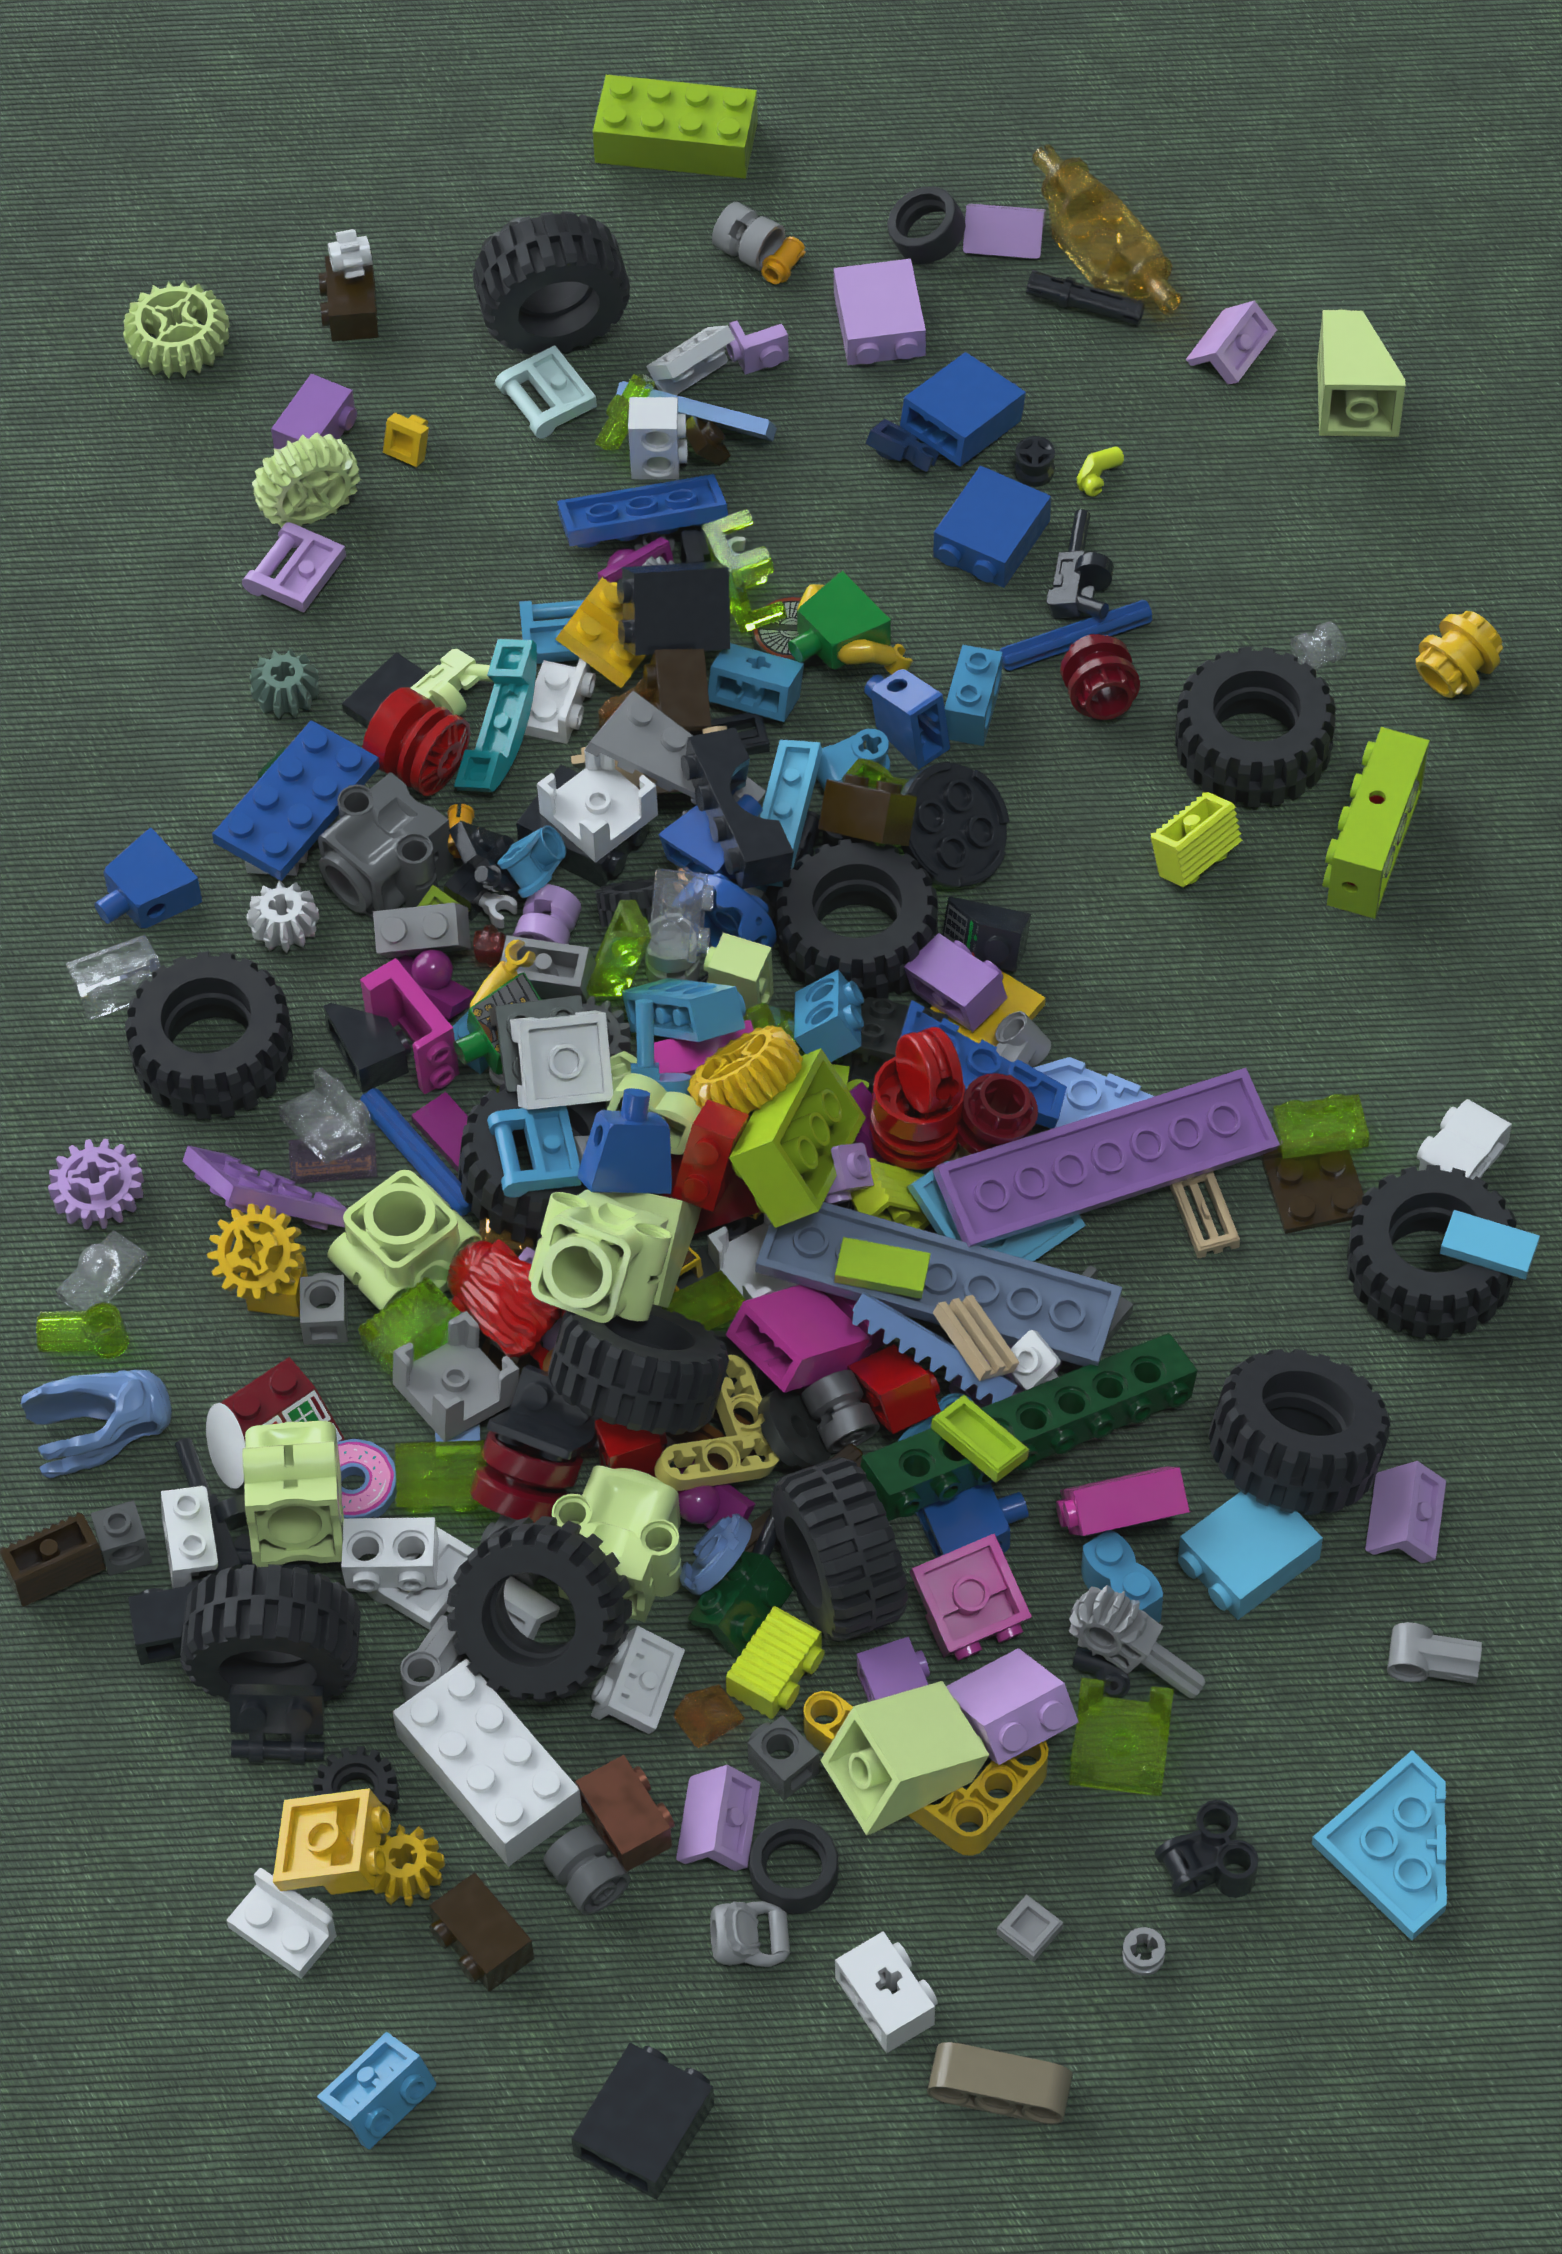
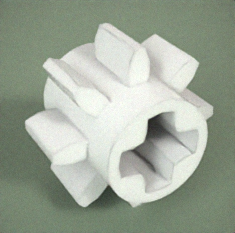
M354 229L336 232L337 242L328 243L333 272L343 271L346 279L365 276L363 267L372 265V256L367 236L357 237Z

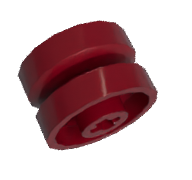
M490 1431L487 1434L481 1453L488 1465L479 1467L475 1473L469 1492L472 1498L482 1506L516 1520L530 1517L533 1523H535L542 1516L552 1517V1509L555 1502L563 1495L568 1494L564 1488L572 1487L577 1482L583 1463L580 1455L570 1460L565 1459V1462L551 1461L539 1455L540 1449L525 1443L522 1447L506 1444L497 1438L498 1433Z

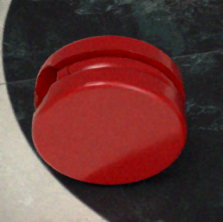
M931 1027L921 1032H912L901 1036L896 1046V1068L901 1087L911 1106L919 1113L925 1114L958 1104L963 1094V1074L957 1051L949 1036L938 1027Z

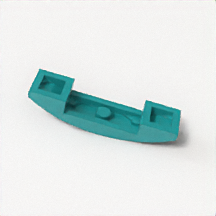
M497 640L487 674L494 682L493 690L475 750L465 749L454 784L457 790L493 792L511 768L522 743L533 702L537 667V644L533 640Z

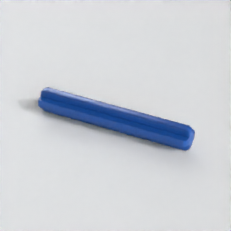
M1140 600L1109 611L1104 619L1093 616L1002 647L999 650L1003 652L1002 665L1005 670L1010 671L1068 651L1070 645L1089 634L1112 636L1150 623L1153 615L1151 607L1146 600Z
M372 1088L367 1093H364L360 1098L361 1108L424 1180L461 1217L471 1212L472 1204L464 1200L461 1192L462 1183L384 1094L376 1088Z

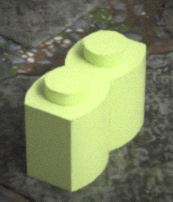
M627 1073L614 1091L607 1110L621 1111L625 1089L635 1088L648 1091L650 1093L648 1112L658 1113L669 1124L671 1154L683 1155L692 1124L700 1113L701 1108L696 1105L693 1097L680 1092H667L662 1085L650 1077L642 1074Z

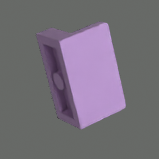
M968 204L966 206L963 251L972 254L1037 259L1041 255L1046 210Z
M1255 301L1226 308L1186 358V361L1190 366L1210 361L1228 385L1237 383L1277 329Z
M1419 1461L1378 1472L1375 1477L1366 1551L1375 1555L1399 1548L1420 1563L1436 1560L1446 1480Z
M729 1765L691 1776L688 1782L676 1859L683 1864H687L708 1857L733 1871L747 1868L761 1782Z

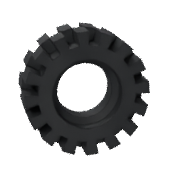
M666 878L625 880L622 883H611L609 886H602L600 889L595 890L599 922L602 927L615 928L620 926V928H627L631 925L636 927L645 923L650 924L654 919L664 915H675L671 882L669 879L666 880Z
M357 1746L356 1754L350 1755L349 1747L341 1749V1758L337 1759L335 1754L332 1753L327 1757L328 1766L326 1767L321 1763L318 1767L319 1778L314 1777L313 1782L314 1796L339 1793L344 1783L353 1779H366L374 1786L375 1796L388 1808L390 1818L391 1812L397 1813L399 1808L397 1800L400 1799L396 1773L395 1770H392L391 1762L386 1757L381 1760L380 1752L372 1749L370 1755H366L365 1747Z

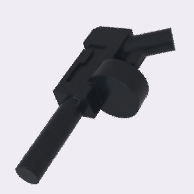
M1079 509L1075 512L1068 552H1060L1058 555L1054 587L1052 590H1048L1046 600L1053 618L1079 617L1082 612L1104 619L1109 612V605L1095 600L1094 596L1095 591L1103 590L1111 584L1114 564L1110 558L1096 552L1085 553L1091 516L1085 509Z
M184 1438L177 1441L175 1447L189 1487L204 1486L207 1489L218 1559L217 1569L207 1570L208 1575H218L221 1570L230 1567L236 1570L241 1569L243 1565H252L251 1545L248 1535L241 1534L233 1542L229 1531L248 1525L245 1511V1495L234 1496L219 1503L216 1493L211 1495L192 1439Z

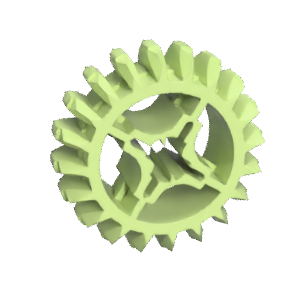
M185 280L180 286L173 287L168 281L166 288L159 289L153 285L150 295L140 293L138 302L130 303L129 313L125 314V331L123 335L129 354L132 356V359H137L141 368L149 367L153 375L163 370L168 378L174 372H180L185 378L187 371L193 369L200 373L203 364L213 366L215 356H223L224 345L228 344V328L230 324L221 300L216 299L212 290L204 292L200 284L189 288ZM197 320L205 324V326L198 324ZM148 333L154 334L156 336V339L151 337Z
M317 432L309 439L301 435L298 441L293 443L287 441V446L284 448L274 449L272 457L263 459L264 467L258 468L255 471L257 478L252 482L256 497L255 501L260 511H263L265 517L272 524L278 523L282 528L286 522H290L301 527L303 524H312L320 519H325L331 513L337 514V508L350 503L348 496L357 492L356 484L361 479L358 474L357 460L353 453L350 452L348 446L341 439H335L331 434L322 437Z

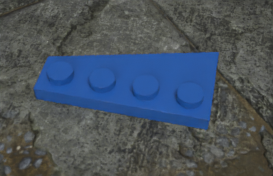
M911 1000L900 1037L912 1032H921L931 1027L941 1028L949 1036L957 1051L962 1068L965 1091L969 1084L980 1076L993 1073L1012 1075L1026 1085L1036 1099L1038 1105L1036 1124L1051 1129L1055 1128L1059 1120L1067 1086L1020 1060L1011 1062L998 1054L996 1051L997 1047L983 1039L980 1043L971 1040L958 1032V1025L945 1018L941 1022L923 1013L924 1006Z

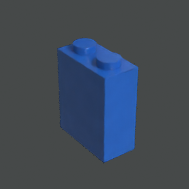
M965 352L904 397L900 427L961 467L1021 421L1026 392Z
M980 465L935 529L933 557L939 559L947 566L957 567L971 573L981 581L991 582L1005 588L1050 522L1051 496Z

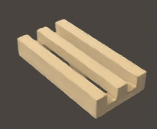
M1213 1171L1170 1185L1197 1258L1206 1257V1253L1212 1250L1214 1254L1223 1252V1247L1230 1246L1231 1250L1239 1248L1240 1238ZM1204 1181L1225 1235L1218 1236L1199 1188V1182ZM1184 1186H1188L1190 1194L1192 1196V1199L1194 1201V1204L1196 1206V1209L1208 1237L1207 1240L1203 1239L1202 1233L1200 1231V1228L1198 1226V1223L1188 1201L1187 1195L1183 1188Z
M973 1295L966 1296L963 1302L960 1298L952 1299L949 1305L946 1301L938 1303L933 1311L934 1316L979 1381L1015 1371L1020 1362Z

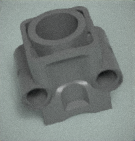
M391 772L372 788L356 784L343 789L337 799L340 820L318 837L321 855L319 867L324 880L333 893L346 906L356 912L365 913L373 921V911L398 909L403 904L408 908L417 907L431 886L435 885L438 887V881L454 869L453 855L448 850L449 820L434 807L417 802L410 795L406 784Z

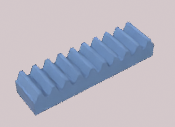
M863 1291L852 1310L854 1312L853 1325L857 1326L863 1320H869L868 1334L872 1335L880 1328L884 1329L883 1343L888 1344L896 1337L899 1338L898 1352L903 1354L909 1348L914 1347L916 1349L915 1362L919 1363L929 1356L931 1358L930 1371L934 1372L944 1365L947 1367L945 1380L950 1381L959 1374L962 1376L960 1389L965 1391L971 1385H977L976 1398L979 1400L990 1393L993 1395V1404L1012 1396L1017 1387V1383L1005 1375L979 1381L955 1345Z

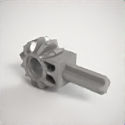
M1108 1585L1102 1590L1091 1586L1086 1593L1082 1594L1079 1600H1076L1071 1610L1072 1615L1069 1618L1071 1622L1069 1632L1079 1638L1078 1646L1087 1647L1092 1651L1093 1656L1096 1654L1103 1655L1107 1661L1112 1662L1127 1674L1142 1663L1188 1698H1194L1200 1693L1206 1682L1203 1675L1156 1642L1164 1626L1139 1609L1140 1601L1131 1600L1125 1596V1591L1122 1593L1115 1592Z

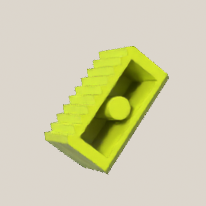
M1209 792L1202 793V797H1197V801L1191 802V806H1185V810L1179 811V815H1174V819L1168 820V824H1162V828L1157 829L1156 833H1151L1159 876L1185 887L1196 882L1200 874L1212 864L1225 859L1228 852L1243 841L1239 836L1241 833L1238 830L1240 826L1237 824L1239 820L1235 817L1237 815L1234 810L1236 808L1235 805Z
M869 1158L874 1186L850 1192L851 1202L855 1210L924 1230L930 1222L907 1186L925 1174L907 1170L896 1165L892 1166L877 1162L876 1159Z
M772 1607L771 1612L767 1614L766 1619L757 1629L756 1634L752 1636L751 1641L747 1643L746 1648L743 1649L741 1655L738 1656L736 1662L733 1663L731 1669L727 1672V1693L730 1697H735L745 1705L751 1706L761 1714H765L769 1719H773L781 1707L786 1710L789 1709L799 1694L800 1685H798V1682L804 1673L813 1674L824 1657L825 1650L822 1649V1632L780 1608Z

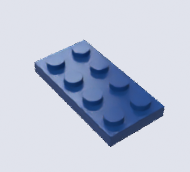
M714 474L557 501L559 517L569 546L581 548L593 547L598 545L600 541L610 539L629 541L636 539L640 534L651 532L670 534L676 532L680 527L691 525L710 527L717 524L720 520L729 519L727 503Z
M311 720L212 833L213 843L282 881L316 842L318 837L339 815L337 799L340 792L351 785H365L380 767L379 757Z

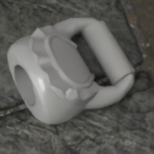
M734 1901L731 1904L717 1905L712 1909L710 1918L711 1946L713 1957L718 1963L731 1966L745 1962L753 1966L772 1967L784 1962L790 1955L787 1913L780 1907L765 1901L747 1904ZM759 1914H768L772 1955L764 1954L759 1950L761 1945L758 1942L757 1916Z

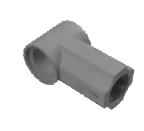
M1022 1011L1009 1014L996 1029L995 1037L999 1042L996 1046V1051L1000 1056L1011 1062L1020 1060L1033 1067L1043 1061L1051 1049L1050 1039Z
M445 1615L439 1617L419 1648L409 1653L400 1665L403 1696L406 1701L457 1666L465 1653L458 1655L453 1642L459 1636L457 1631H450L448 1629L447 1616ZM420 1676H426L431 1678L430 1680L425 1682L413 1681L415 1678H418Z
M1409 1622L1399 1623L1392 1629L1387 1672L1391 1677L1404 1682H1421L1426 1680L1427 1677L1476 1684L1481 1660L1482 1642L1433 1635V1631L1424 1625Z

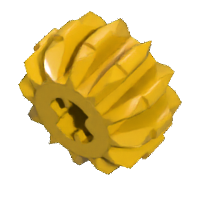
M399 1824L396 1829L397 1836L391 1837L387 1833L381 1834L380 1847L385 1855L386 1867L382 1875H376L375 1887L372 1891L376 1895L385 1892L386 1901L390 1905L402 1896L404 1897L405 1904L411 1907L414 1901L413 1895L419 1894L422 1898L429 1900L431 1896L429 1886H441L443 1879L439 1870L445 1866L444 1855L437 1852L439 1845L434 1837L424 1839V1831L419 1826L410 1835H407L405 1828Z

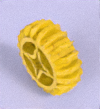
M772 1025L756 1028L751 1033H743L741 1037L730 1040L727 1045L718 1048L716 1053L707 1057L705 1063L697 1067L695 1074L691 1076L687 1090L693 1097L696 1105L701 1109L709 1099L749 1114L757 1108L760 1109L766 1102L772 1101L773 1097L779 1092L785 1091L786 1085L794 1081L796 1074L802 1068L801 1062L803 1058L793 1038L782 1027H774Z

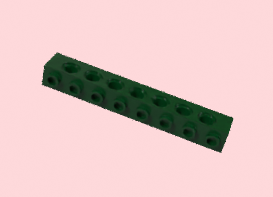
M1167 1333L1099 1361L1098 1366L1087 1365L980 1409L1029 1448L1028 1458L1012 1471L1016 1469L1024 1470L1031 1467L1038 1460L1050 1455L1066 1453L1077 1444L1092 1438H1103L1121 1426L1131 1422H1142L1151 1414L1168 1407L1175 1408L1181 1406L1188 1399L1192 1398L1198 1370L1172 1335ZM931 1428L863 1455L860 1468L866 1473L867 1480L873 1484L879 1501L884 1506L888 1522L899 1517L912 1516L921 1508L930 1504L951 1500L962 1491L977 1485L984 1486L993 1482L990 1477Z

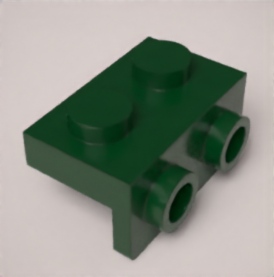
M743 1551L727 1574L710 1590L702 1594L688 1619L693 1626L710 1629L733 1658H738L766 1619L767 1614L771 1612L772 1607L776 1606L781 1609L793 1589L767 1555Z

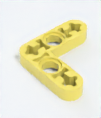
M728 1355L729 1363L726 1373L729 1377H724L716 1405L727 1437L671 1445L663 1451L654 1468L656 1478L664 1484L673 1487L676 1491L689 1490L706 1485L715 1486L761 1479L768 1476L779 1462V1457L772 1451L762 1433L760 1424L765 1422L762 1413L758 1415V1406L762 1397L752 1370L745 1360L736 1355ZM731 1378H736V1379H737V1382L735 1383V1385L733 1384V1381H732ZM736 1408L748 1410L754 1418V1424L745 1425L740 1423L734 1416L733 1410ZM754 1449L757 1455H760V1456H763V1455H764V1456L766 1457V1459L764 1460V1462H762V1461H761V1458H760L759 1456H757V1455L748 1456V1455H749L750 1452ZM717 1453L722 1455L728 1463V1469L718 1470L710 1465L707 1454ZM672 1461H674V1464L676 1465V1467H678V1468L687 1467V1468H686V1470L684 1471L683 1474H680V1471H679L678 1468H675V1467L670 1468V1466H669L670 1463H671Z

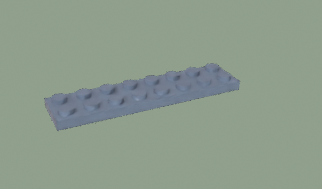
M823 1202L818 1212L777 1228L770 1222L755 1267V1272L854 1301H858L863 1291L903 1315L938 1325L940 1323L933 1314L938 1303L946 1301L949 1305L952 1299L960 1298L963 1302L966 1296L973 1295L1008 1345L1014 1346L1028 1331L1035 1330L1042 1336L1060 1360L1084 1367L1090 1364L1098 1366L1122 1292L1121 1286L974 1245L968 1247L967 1243L826 1202ZM843 1237L931 1253L922 1299L834 1283Z

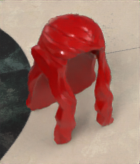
M500 1239L494 1243L475 1241L467 1244L458 1252L457 1256H454L449 1266L447 1287L453 1296L451 1304L461 1312L467 1311L478 1323L483 1334L494 1340L506 1356L510 1358L520 1357L529 1352L539 1362L540 1368L543 1370V1362L549 1350L542 1347L540 1339L552 1328L556 1320L563 1318L567 1310L535 1298L531 1290L532 1282L528 1279L532 1264L520 1260Z

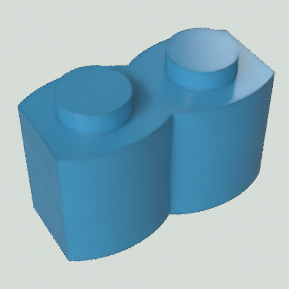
M1107 1530L1083 1545L1081 1574L1088 1589L1093 1586L1102 1590L1108 1585L1115 1592L1122 1593L1125 1591V1596L1129 1599L1140 1601V1610L1146 1612L1155 1621H1161L1163 1603L1161 1585L1150 1570L1136 1563L1132 1548L1122 1536L1112 1530Z

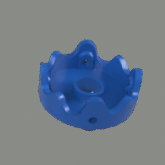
M720 873L695 876L674 902V906L679 909L685 907L683 917L695 925L698 936L705 938L710 947H717L723 933L769 946L771 949L775 945L777 939L776 929L768 915L769 908L767 904L759 897L750 895Z

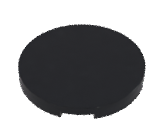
M950 761L931 765L913 775L901 792L917 796L909 846H901L904 854L907 853L917 860L918 869H925L933 883L944 887H966L990 877L1005 858L1007 824L1010 823L1005 802L996 786L979 770L974 771L966 766L950 763Z

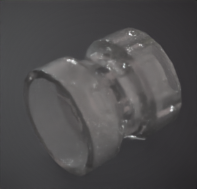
M1326 621L1316 626L1313 633L1303 632L1291 639V651L1294 656L1298 657V663L1302 665L1306 662L1316 671H1319L1326 662L1335 663L1347 656L1344 637L1338 627L1331 621Z

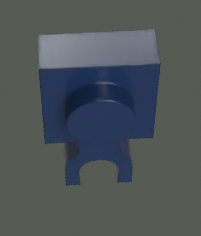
M883 419L870 430L865 443L876 449L877 454L883 458L898 461L905 458L925 472L929 471L931 465H936L940 455L931 446L918 442L916 436L886 419Z

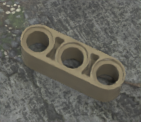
M943 2042L938 2044L936 2048L927 2093L932 2098L947 2104L1044 2124H1059L1064 2120L1073 2074L1068 2068L1052 2062L960 2043Z

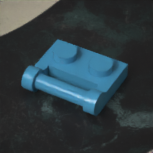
M584 600L532 604L531 601L519 602L523 640H533L537 644V664L543 663V660L562 662L580 659L555 639L571 619L568 617H572Z
M566 1106L530 1110L524 1108L501 1110L488 1116L489 1131L496 1137L504 1173L501 1184L505 1196L515 1198L526 1194L528 1191L581 1185V1181L578 1178L580 1162ZM524 1129L533 1170L521 1171L512 1134L514 1130Z

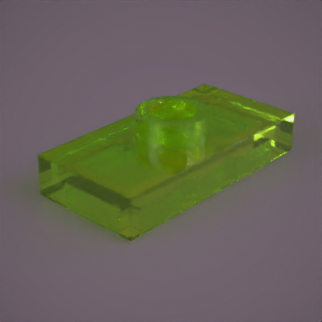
M633 374L622 395L617 394L610 402L606 410V415L609 418L594 442L596 445L604 450L619 449L628 433L629 397H648L655 386L654 380L644 374Z

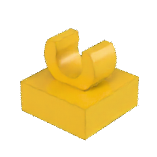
M397 413L391 415L386 422L383 453L418 467L425 461L429 427H427L428 420L417 415H411L409 418Z

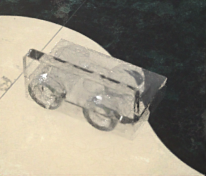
M656 869L648 955L687 959L688 963H697L701 953H708L710 928L703 927L705 911H712L714 901V886L708 885V874Z
M145 935L65 963L70 979L80 995L85 1014L89 1020L128 1007L130 1001L134 997L137 998L136 990L144 980L151 982L153 980L152 972L161 967L158 957Z
M320 1067L313 1070L315 1089L280 1105L279 1113L280 1119L327 1164L370 1143L368 1124L371 1119L365 1104L361 1100L356 1101L346 1091L343 1083L338 1078H332Z

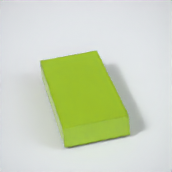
M843 1237L834 1283L922 1299L931 1253Z
M965 1395L932 1418L931 1429L994 1482H998L1028 1458L1029 1448Z

